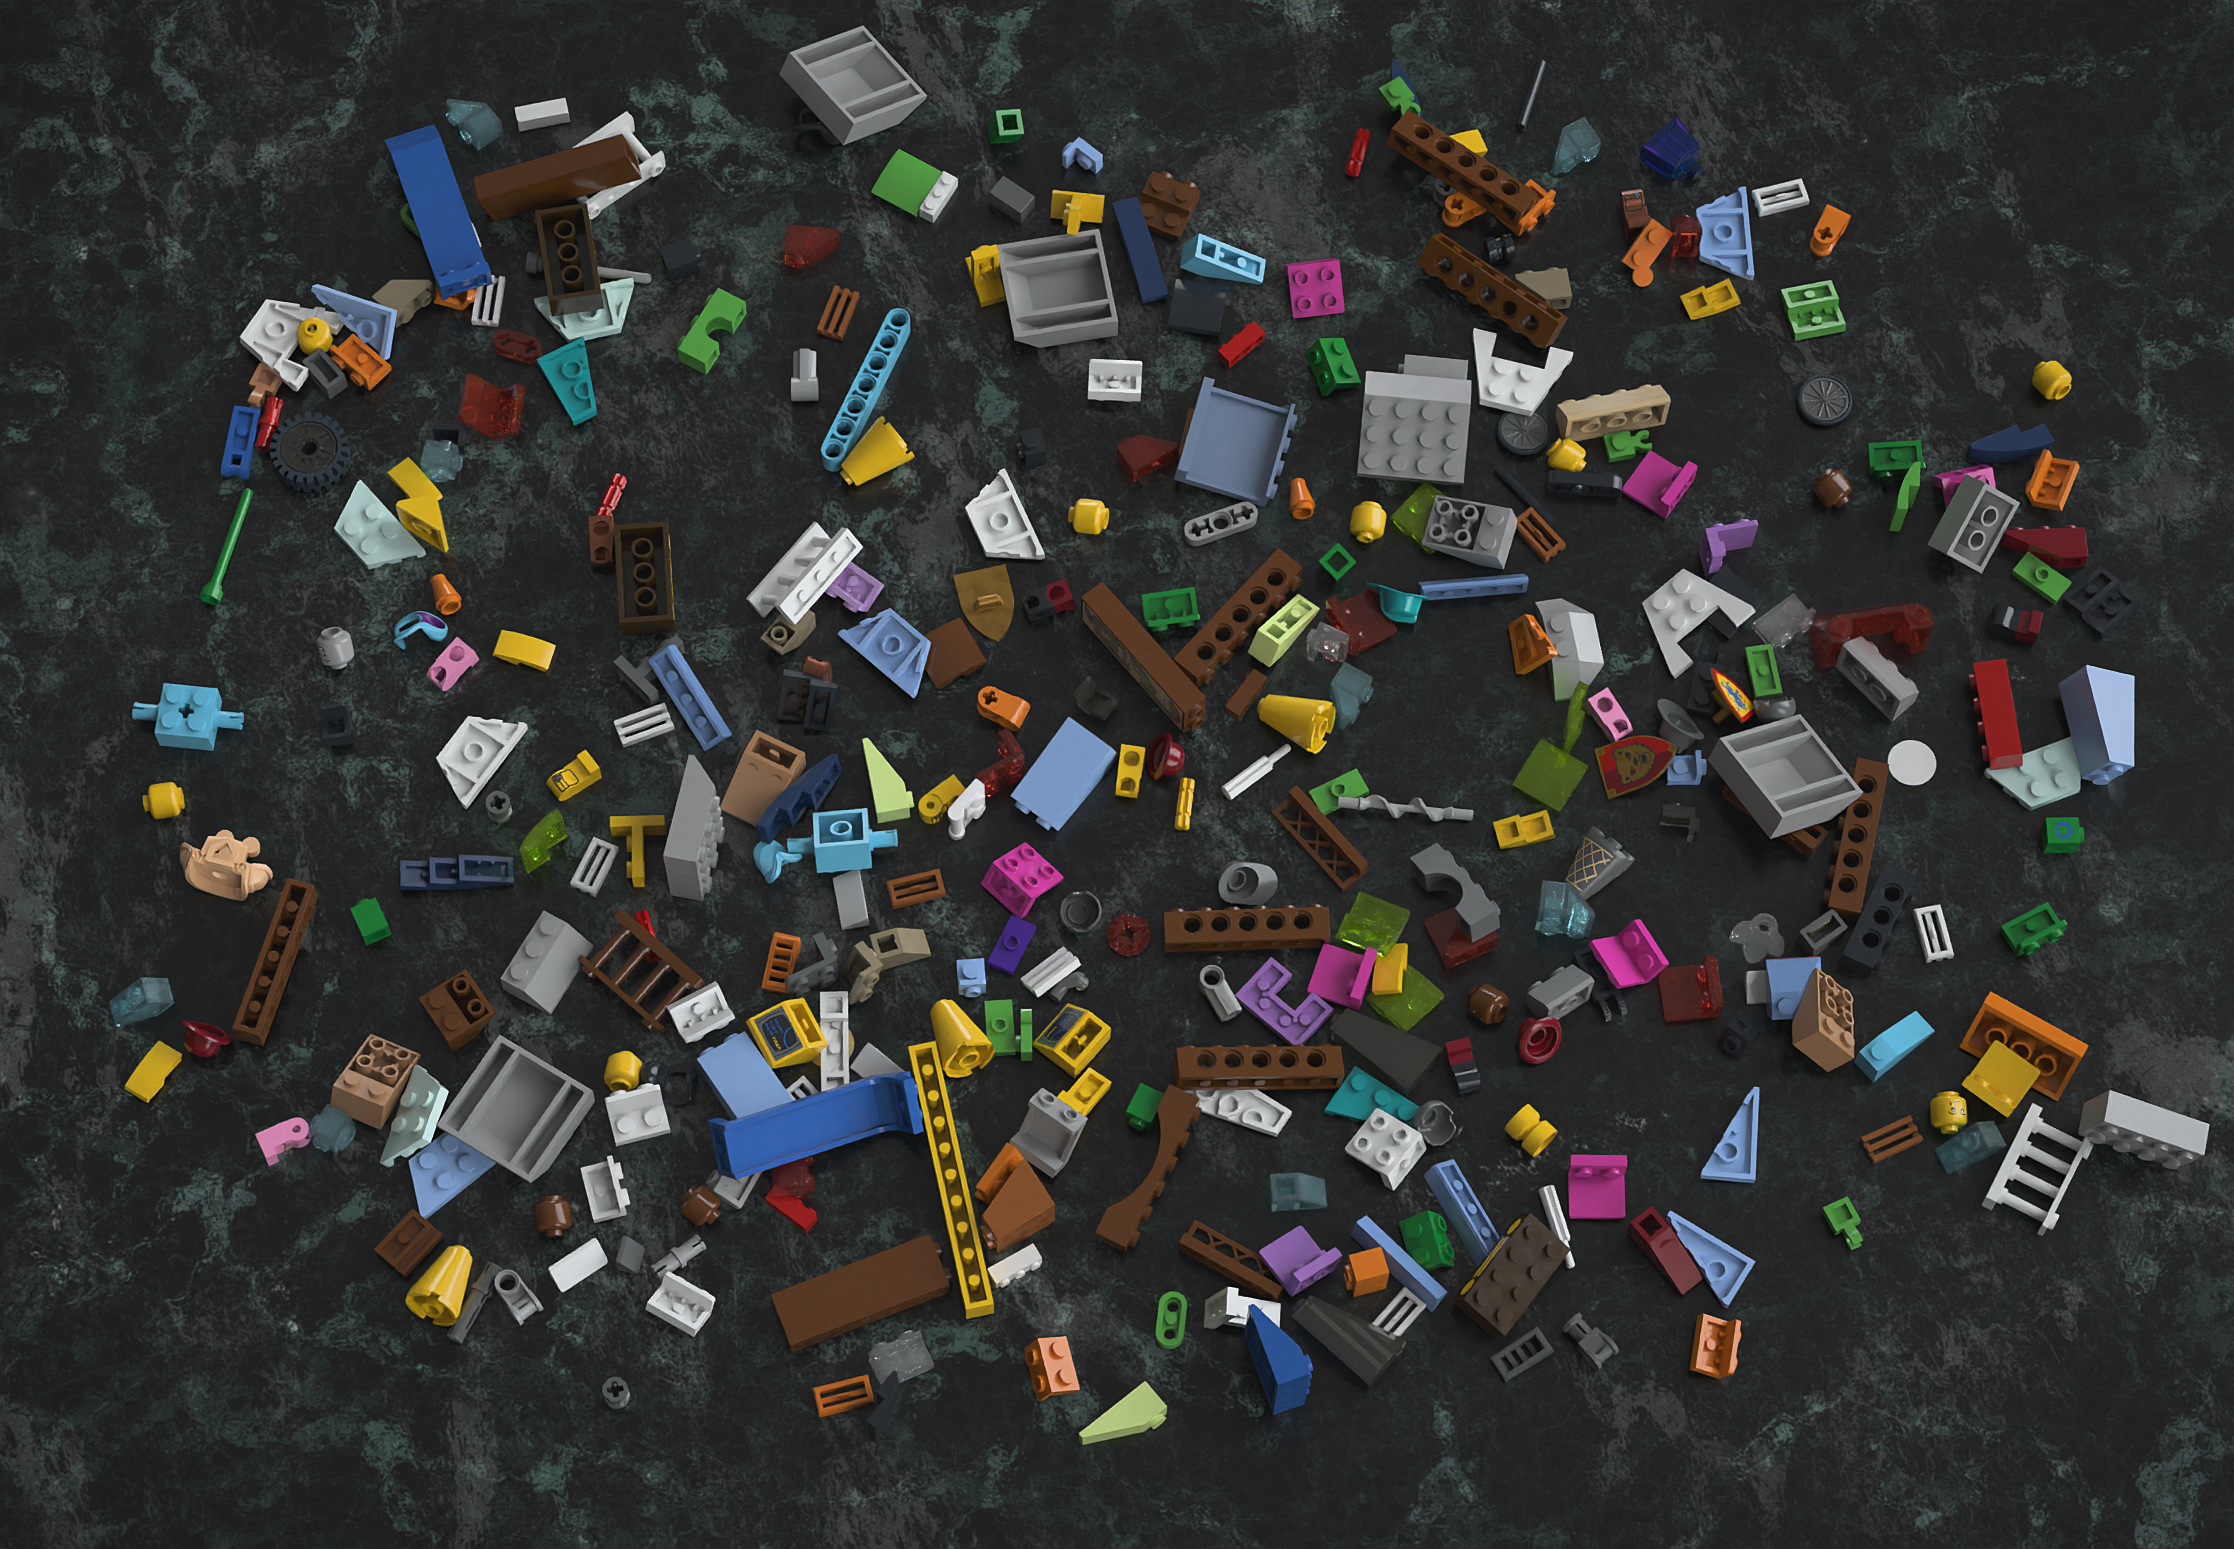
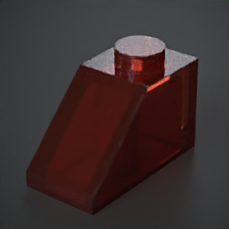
M1688 215L1672 217L1669 231L1673 233L1670 238L1671 257H1697L1703 234V228L1698 217H1690Z
M787 225L783 252L785 265H790L794 268L813 266L840 246L839 229Z
M1139 434L1134 438L1128 437L1120 442L1119 446H1117V460L1134 483L1177 459L1179 446L1176 442Z

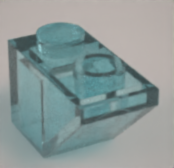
M457 99L446 101L448 110L446 116L453 126L458 125L462 130L460 132L464 140L468 144L472 143L477 150L503 134L500 119L486 103Z
M1585 117L1562 128L1552 172L1554 175L1562 171L1564 173L1569 172L1576 164L1584 160L1590 161L1599 153L1601 140Z
M1346 662L1343 663L1330 686V697L1336 709L1339 728L1343 730L1348 723L1353 724L1360 713L1358 707L1362 701L1366 703L1374 690L1371 688L1373 677Z
M140 977L111 999L109 1003L115 1026H123L158 1016L173 1005L174 1000L168 978Z
M1994 1121L1976 1122L1936 1148L1935 1151L1947 1174H1951L1986 1159L2006 1146Z
M1302 1173L1270 1174L1269 1193L1271 1211L1327 1208L1325 1179Z

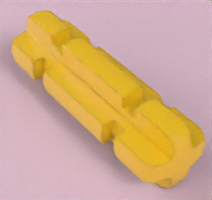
M1181 778L1180 792L1178 794L1174 826L1178 830L1189 829L1195 781L1191 778Z

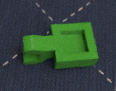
M1848 1196L1823 1207L1822 1213L1834 1235L1843 1232L1845 1241L1851 1251L1860 1247V1242L1863 1239L1855 1226L1860 1224L1861 1219Z

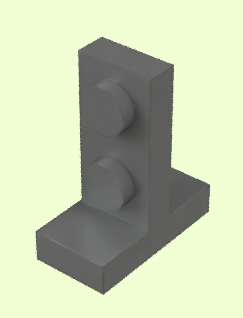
M677 635L670 640L666 639L658 646L657 651L651 657L670 645H676L681 655L685 653L683 641ZM620 655L613 662L615 672L650 707L655 706L660 700L658 690L650 683L657 677L647 661L651 657L646 656L639 662L637 669H635Z

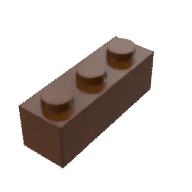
M1255 669L1251 673L1248 672L1243 679L1242 685H1238L1234 690L1233 697H1229L1224 704L1225 714L1239 722L1267 685L1268 677Z

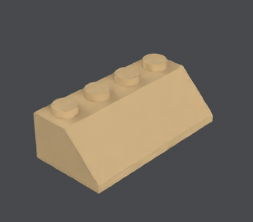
M1643 385L1635 390H1617L1605 396L1592 395L1587 399L1579 401L1566 400L1557 405L1555 417L1561 439L1569 437L1576 442L1602 437L1605 434L1663 425L1666 422L1671 400L1661 385Z

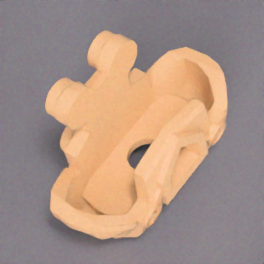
M222 830L216 836H208L202 850L193 848L185 842L181 844L179 849L180 863L185 872L186 880L195 888L213 895L244 901L248 893H254V891L262 889L267 881L273 877V873L267 865L246 862L247 857L254 858L260 853V844L254 837H248L242 842L235 840L232 832Z

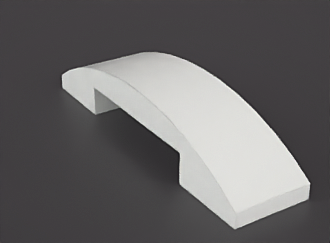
M848 991L820 992V1030L828 1043V1046L821 1051V1092L849 1083Z

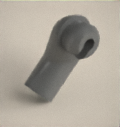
M1082 972L1070 973L1054 985L1048 996L1052 1000L1060 1002L1068 989L1076 987L1077 990H1084L1088 986L1089 980L1084 977Z

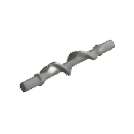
M1370 795L1367 798L1338 796L1337 807L1358 810H1365L1367 808L1387 809L1393 818H1399L1405 812L1428 814L1432 821H1440L1443 818L1470 821L1473 819V810L1453 807L1444 809L1426 807L1422 799L1417 797L1413 798L1408 805L1388 803L1385 798L1379 795Z

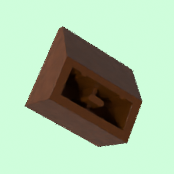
M466 969L419 998L422 1010L451 1052L474 1039L496 1014Z

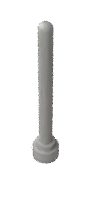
M528 252L526 272L535 274L538 271L542 272L544 269L542 256L539 253ZM597 266L598 274L601 278L622 280L633 277L634 282L648 284L652 280L651 275L648 273Z

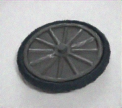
M1818 375L1809 378L1801 385L1797 393V405L1802 415L1810 422L1822 426H1830L1843 421L1848 416L1852 407V395L1846 384L1841 380L1829 375Z
M1537 410L1534 411L1531 417L1507 411L1500 417L1496 427L1497 436L1501 444L1508 450L1521 455H1531L1542 451L1549 444L1552 436L1550 422Z

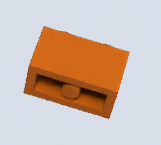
M1382 1247L1348 1256L1347 1265H1344L1345 1273L1342 1275L1347 1290L1351 1289L1353 1297L1386 1289L1389 1270Z

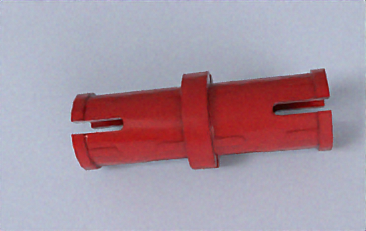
M267 397L263 417L258 421L260 428L254 448L258 450L261 446L260 451L270 452L272 436L280 425L278 419L284 402L281 399L277 402L278 398Z

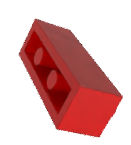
M1255 321L1245 325L1239 334H1234L1227 344L1224 343L1219 347L1218 359L1229 369L1265 339V331Z
M775 1185L765 1197L767 1205L806 1234L817 1222L816 1212L811 1207L806 1208L803 1206V1202L799 1198L791 1197L789 1192L782 1186L779 1188Z

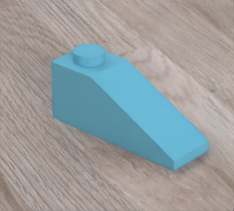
M1199 233L1183 244L1180 267L1201 276L1261 284L1263 283L1266 260Z
M1915 1011L1881 1033L1861 1049L1855 1063L1874 1082L1932 1035L1934 1029Z

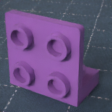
M1741 519L1734 524H1714L1705 529L1699 554L1706 579H1711L1719 571V568L1722 567V558L1726 556V551L1752 546L1758 528L1757 520Z
M1298 1226L1261 1249L1258 1253L1291 1297L1334 1271L1343 1256L1336 1247L1328 1252L1325 1250L1321 1251L1302 1226Z

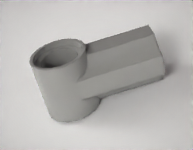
M799 349L794 352L793 377H791L792 401H818L815 351Z
M1216 965L1204 967L1199 976V990L1206 995L1220 1022L1228 1021L1240 1013L1242 1008L1224 979L1223 970ZM1214 976L1217 978L1218 983L1216 985H1209L1204 981V978Z

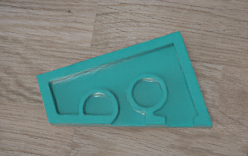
M584 337L537 359L539 368L574 426L597 415Z
M1355 1066L1325 1108L1324 1113L1348 1117V1120L1356 1122H1366L1374 1110L1379 1108L1414 1129L1413 1121L1419 1106Z

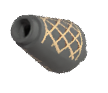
M1592 826L1585 834L1563 883L1565 887L1561 890L1568 899L1577 905L1582 900H1587L1626 871L1635 861L1626 851H1619L1622 846L1609 836L1608 839H1604L1605 835L1595 826Z

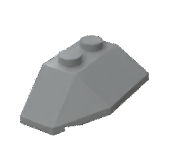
M1562 598L1535 602L1538 623L1558 654L1547 661L1554 700L1556 702L1582 698L1586 689L1604 665L1594 614Z

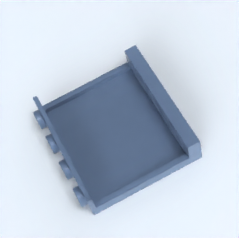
M1204 377L1174 480L1265 507L1268 499H1274L1278 484L1273 482L1275 475L1280 477L1284 461L1280 460L1282 452L1287 453L1291 438L1286 436L1288 429H1294L1298 415L1293 414L1296 404H1291L1290 409L1287 410L1213 387L1214 379Z

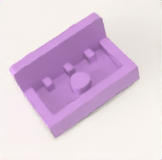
M850 562L824 592L834 598L837 595L845 600L843 605L855 613L858 610L868 612L884 584Z

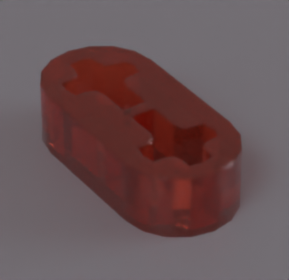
M501 329L493 337L495 350L503 356L526 363H534L542 356L541 343L533 336L510 329ZM506 338H509L510 343H506L505 346H501V341H505ZM534 346L535 351L531 350L529 354L526 353L525 349Z

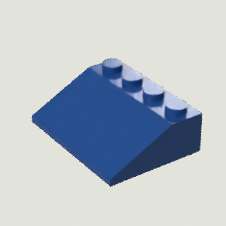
M1255 1304L1248 1305L1244 1338L1273 1415L1304 1405L1306 1396L1309 1394L1308 1387L1311 1386L1309 1379H1312L1311 1371H1313L1309 1355H1303L1301 1347Z

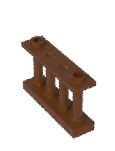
M620 909L614 916L620 922L617 926L619 929L591 961L582 955L578 957V960L584 964L581 969L592 979L596 976L641 1014L644 1017L641 1022L652 1032L658 1029L664 1033L667 1028L659 1020L668 1011L666 1006L676 1002L687 988L690 990L693 986L700 990L707 982L632 916ZM634 934L640 940L637 943L638 948L610 979L599 968L627 936L630 937ZM653 951L660 957L657 961L659 964L636 991L629 996L619 985L647 953L650 955ZM674 969L680 975L677 978L678 983L650 1014L639 1003L667 971L670 972Z

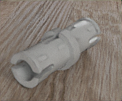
M695 1234L680 1247L670 1249V1254L654 1265H651L650 1269L653 1274L664 1268L655 1277L659 1281L663 1280L667 1271L672 1273L678 1267H685L688 1260L704 1251L706 1246L703 1241L693 1247L701 1238Z

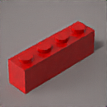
M2006 659L1973 663L1974 674H1969L1971 690H1976L1978 696L1973 698L1975 714L1981 713L1982 721H1977L1979 737H1985L1986 745H1981L1983 760L1989 761L1990 770L2023 766L2022 748Z

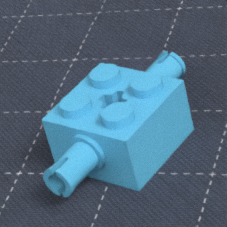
M164 683L161 700L158 705L135 702L133 707L136 709L132 710L134 720L156 721L155 736L160 746L213 751L218 727L242 730L243 725L241 723L244 722L243 712L221 711L222 699L218 689Z
M867 808L813 813L814 834H812V837L787 839L788 854H813L815 856L817 873L872 868L871 851H874V848L898 847L897 829L872 832V829L869 828Z

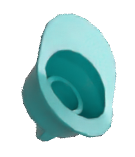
M1366 583L1367 586L1380 591L1381 610L1385 616L1396 622L1414 623L1417 619L1422 600H1429V597L1403 593L1382 585Z

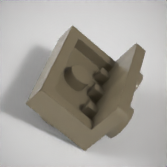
M863 941L854 945L842 972V975L853 987L848 997L850 1005L857 1001L864 1002L873 994L872 989L879 980V973L883 967L874 950L868 948Z

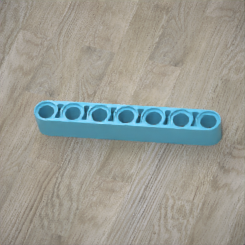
M896 308L887 314L822 444V463L825 469L835 472L842 469L840 465L853 450L910 335V317L904 309ZM900 322L904 325L901 327H896L893 324ZM885 344L893 345L891 348H883L882 346ZM877 365L883 367L880 370L871 369L873 366ZM864 387H869L872 389L869 392L861 391V389ZM853 409L861 410L857 414L850 413ZM841 431L850 432V434L846 436H842L839 433ZM830 453L839 454V456L835 458H831L828 455Z

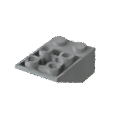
M1436 495L1422 545L1477 565L1504 570L1518 520L1510 508Z

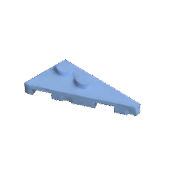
M319 284L312 286L311 291L315 293L316 297L324 305L329 304L338 313L336 317L351 331L356 332L364 343L368 342L379 352L378 355L384 360L390 358L397 310Z
M1753 1087L1746 1096L1742 1106L1700 1174L1701 1179L1755 1182L1759 1087Z
M1670 1210L1666 1221L1723 1307L1728 1308L1755 1261Z

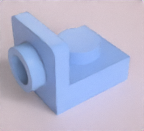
M1080 137L1073 143H1068L1062 151V166L1066 169L1076 159L1084 169H1090L1094 173H1097L1103 167V155Z
M1695 750L1694 756H1674L1666 769L1667 785L1700 784L1701 777L1706 775L1707 770L1706 759H1701V750Z
M984 958L957 960L959 995L977 997L981 993H986Z

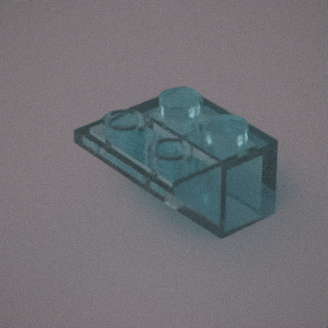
M1543 880L1537 903L1535 930L1541 931V933L1546 935L1568 934L1569 937L1576 939L1584 938V936L1589 937L1595 917V912L1571 884Z

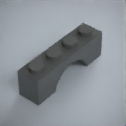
M1436 843L1410 858L1412 875L1427 892L1437 890L1448 891L1461 899L1455 908L1457 926L1472 943L1500 928L1499 915L1501 912L1498 905L1493 900L1489 901L1478 883L1474 884L1471 881L1466 869L1459 867L1455 863L1450 851H1445Z

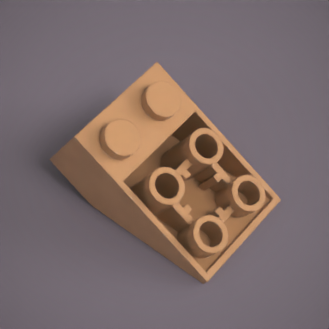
M756 730L742 755L721 803L722 811L756 827L755 824L769 806L789 785L800 777L806 766L805 753Z
M1815 968L1792 1023L1793 1045L1829 1072L1854 1059L1853 997L1847 989L1837 984L1831 976L1826 975L1819 968Z
M370 1034L334 1083L330 1109L381 1129L393 1112L411 1076L414 1065L419 1061L421 1054Z

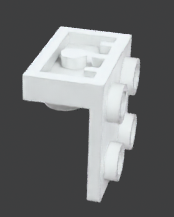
M644 1084L639 1086L637 1090L630 1092L624 1090L611 1093L610 1097L605 1098L616 1146L671 1133L659 1085Z
M1379 1108L1374 1110L1345 1147L1347 1154L1378 1171L1381 1174L1384 1185L1393 1191L1427 1149L1420 1132Z

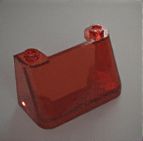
M1899 601L1820 614L1812 623L1811 633L1820 668L1834 666L1835 656L1837 653H1840L1844 642L1850 638L1893 632L1895 644L1906 643L1910 646L1912 654L1925 652L1935 625L1932 613L1928 607L1919 603Z

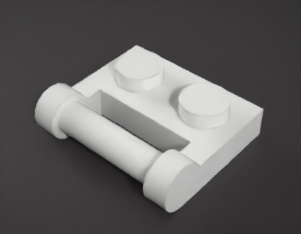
M975 779L948 810V818L951 821L949 836L954 840L962 839L968 823L973 818L978 819L986 808L985 786L978 779Z

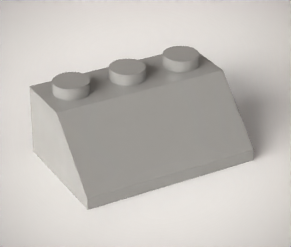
M1965 474L1927 545L1982 574L2020 503L1985 482Z
M1862 636L1843 644L1835 667L1893 722L1915 702L1919 693L1916 685L1909 678H1904L1898 672L1896 665L1891 660H1886L1879 653L1878 648L1872 642L1866 641Z
M543 911L500 978L503 990L551 1015L583 965L578 960V957L582 955L587 958L594 946L568 923Z

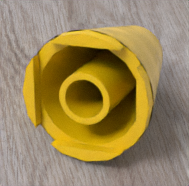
M880 416L840 465L843 469L840 475L849 485L854 483L858 486L915 457L912 451L906 454L908 450L906 443L888 422L883 425L885 422L883 416Z
M1269 694L1266 698L1260 700L1257 712L1260 719L1308 752L1316 754L1320 752L1327 742L1322 740L1325 733H1331L1336 709L1334 706H1331L1333 703L1329 701Z
M943 999L933 1005L930 1016L942 1069L949 1077L959 1078L973 1074L971 1069L978 1065L980 1069L986 1066L995 1053L992 1042L954 1001Z
M460 1245L449 1246L412 1286L405 1300L412 1312L422 1319L426 1315L434 1318L433 1324L451 1326L455 1324L459 1318L473 1260L468 1249Z

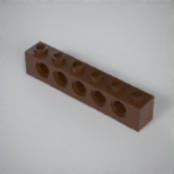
M1409 110L1394 125L1386 142L1388 146L1514 228L1517 227L1518 222L1529 212L1537 196V193L1528 186L1517 181L1508 173L1500 170L1485 158L1480 157Z
M1442 233L1430 238L1417 262L1427 274L1439 277L1448 288L1460 291L1466 295L1465 298L1470 303L1482 306L1491 317L1503 320L1508 324L1509 329L1516 333L1524 334L1529 338L1530 343L1537 347L1546 348L1552 345L1568 319L1561 312ZM1446 258L1451 261L1452 270L1446 266ZM1467 272L1473 276V284L1467 280ZM1488 287L1494 290V298L1488 294ZM1509 301L1515 304L1516 312L1509 308ZM1531 315L1537 319V327L1531 323Z
M1278 548L1173 658L1175 664L1197 688L1203 682L1207 684L1215 675L1216 671L1214 670L1220 664L1225 665L1231 659L1232 651L1238 645L1242 647L1251 636L1250 632L1255 627L1260 628L1266 622L1267 614L1273 608L1277 610L1285 601L1284 596L1290 590L1294 592L1303 581V567ZM1272 580H1277L1281 584L1278 586H1272L1268 582ZM1258 598L1261 599L1263 603L1254 604L1251 602V600ZM1243 617L1246 621L1238 623L1234 621V618ZM1225 635L1229 639L1227 641H1219L1216 637ZM1200 654H1208L1211 658L1203 660L1198 656Z
M1857 758L1855 766H1849L1848 774L1859 787L1864 786L1868 788L1870 793H1862L1859 798L1846 807L1845 814L1839 816L1836 831H1841L1840 840L1835 839L1832 849V855L1836 856L1835 865L1830 864L1827 874V880L1831 881L1830 890L1825 889L1822 899V905L1826 906L1825 913L1834 909L1841 919L1857 922L1861 914L1890 765L1863 758ZM1861 811L1866 817L1858 818L1853 812ZM1848 836H1857L1861 842L1854 843ZM1850 860L1855 863L1856 867H1848L1843 861ZM1846 885L1851 889V892H1843L1838 886Z
M287 878L232 1028L236 1038L239 1040L264 1046L318 898L315 887L312 884Z
M1311 904L1306 906V908L1283 905L1275 909H1268L1266 906H1255L1240 910L1238 907H1227L1224 910H1213L1205 907L1199 908L1196 911H1185L1184 909L1175 908L1169 910V912H1164L1165 952L1322 948L1323 944L1330 945L1329 907H1322L1319 904ZM1302 921L1308 927L1306 929H1298L1294 924ZM1275 922L1278 923L1281 926V928L1278 930H1271L1267 927V925L1269 923ZM1248 923L1253 926V929L1244 931L1239 926ZM1216 924H1221L1226 929L1222 932H1217L1212 927ZM1194 925L1199 930L1190 933L1185 930V927Z
M1296 1044L1291 1047H1278L1276 1045H1266L1264 1047H1250L1248 1045H1239L1237 1047H1222L1220 1045L1194 1047L1188 1045L1176 1048L1173 1059L1175 1087L1183 1091L1339 1089L1345 1076L1341 1046H1332L1330 1044L1319 1046ZM1309 1063L1315 1064L1317 1067H1312ZM1226 1064H1231L1236 1068H1230ZM1254 1064H1259L1263 1068L1256 1067ZM1281 1064H1287L1290 1067H1284ZM1199 1065H1205L1208 1068H1202Z

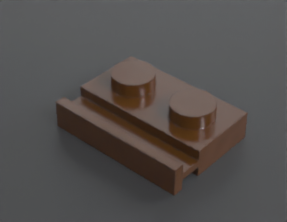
M412 1208L376 1246L374 1251L406 1278L440 1242L443 1234Z

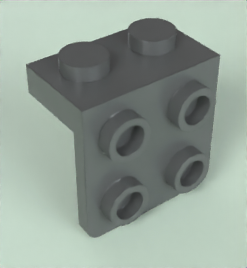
M823 932L813 936L815 953L819 962L785 978L786 991L790 1000L806 998L811 994V991L819 987H830L840 978L837 948L832 938L827 940Z

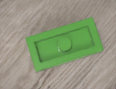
M1772 644L1745 647L1744 653L1754 699L1763 700L1781 697L1783 692Z

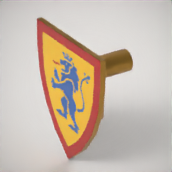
M1711 667L1710 672L1716 689L1710 694L1722 708L1712 716L1714 722L1719 725L1730 715L1734 714L1742 724L1755 713L1753 701L1735 682Z

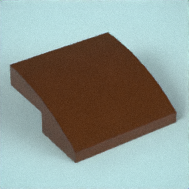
M961 618L948 622L924 635L931 642L924 668L938 689H942L961 675L968 676L987 663Z

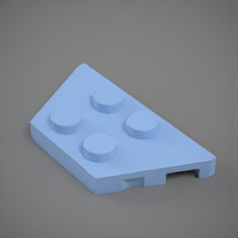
M1740 187L1736 193L1727 197L1722 196L1712 204H1706L1696 209L1699 260L1747 280H1753L1754 267L1746 187Z
M891 608L878 613L874 618L860 621V625L847 631L845 629L839 631L838 635L912 698L916 697L931 645L927 638Z
M444 1132L409 1160L420 1215L425 1219L430 1217L494 1166L496 1162Z

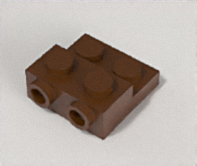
M1152 171L1139 201L1148 230L1179 242L1199 202L1200 190L1197 189V186L1191 181L1184 180L1181 183L1173 180V176L1166 171H1160L1159 173Z

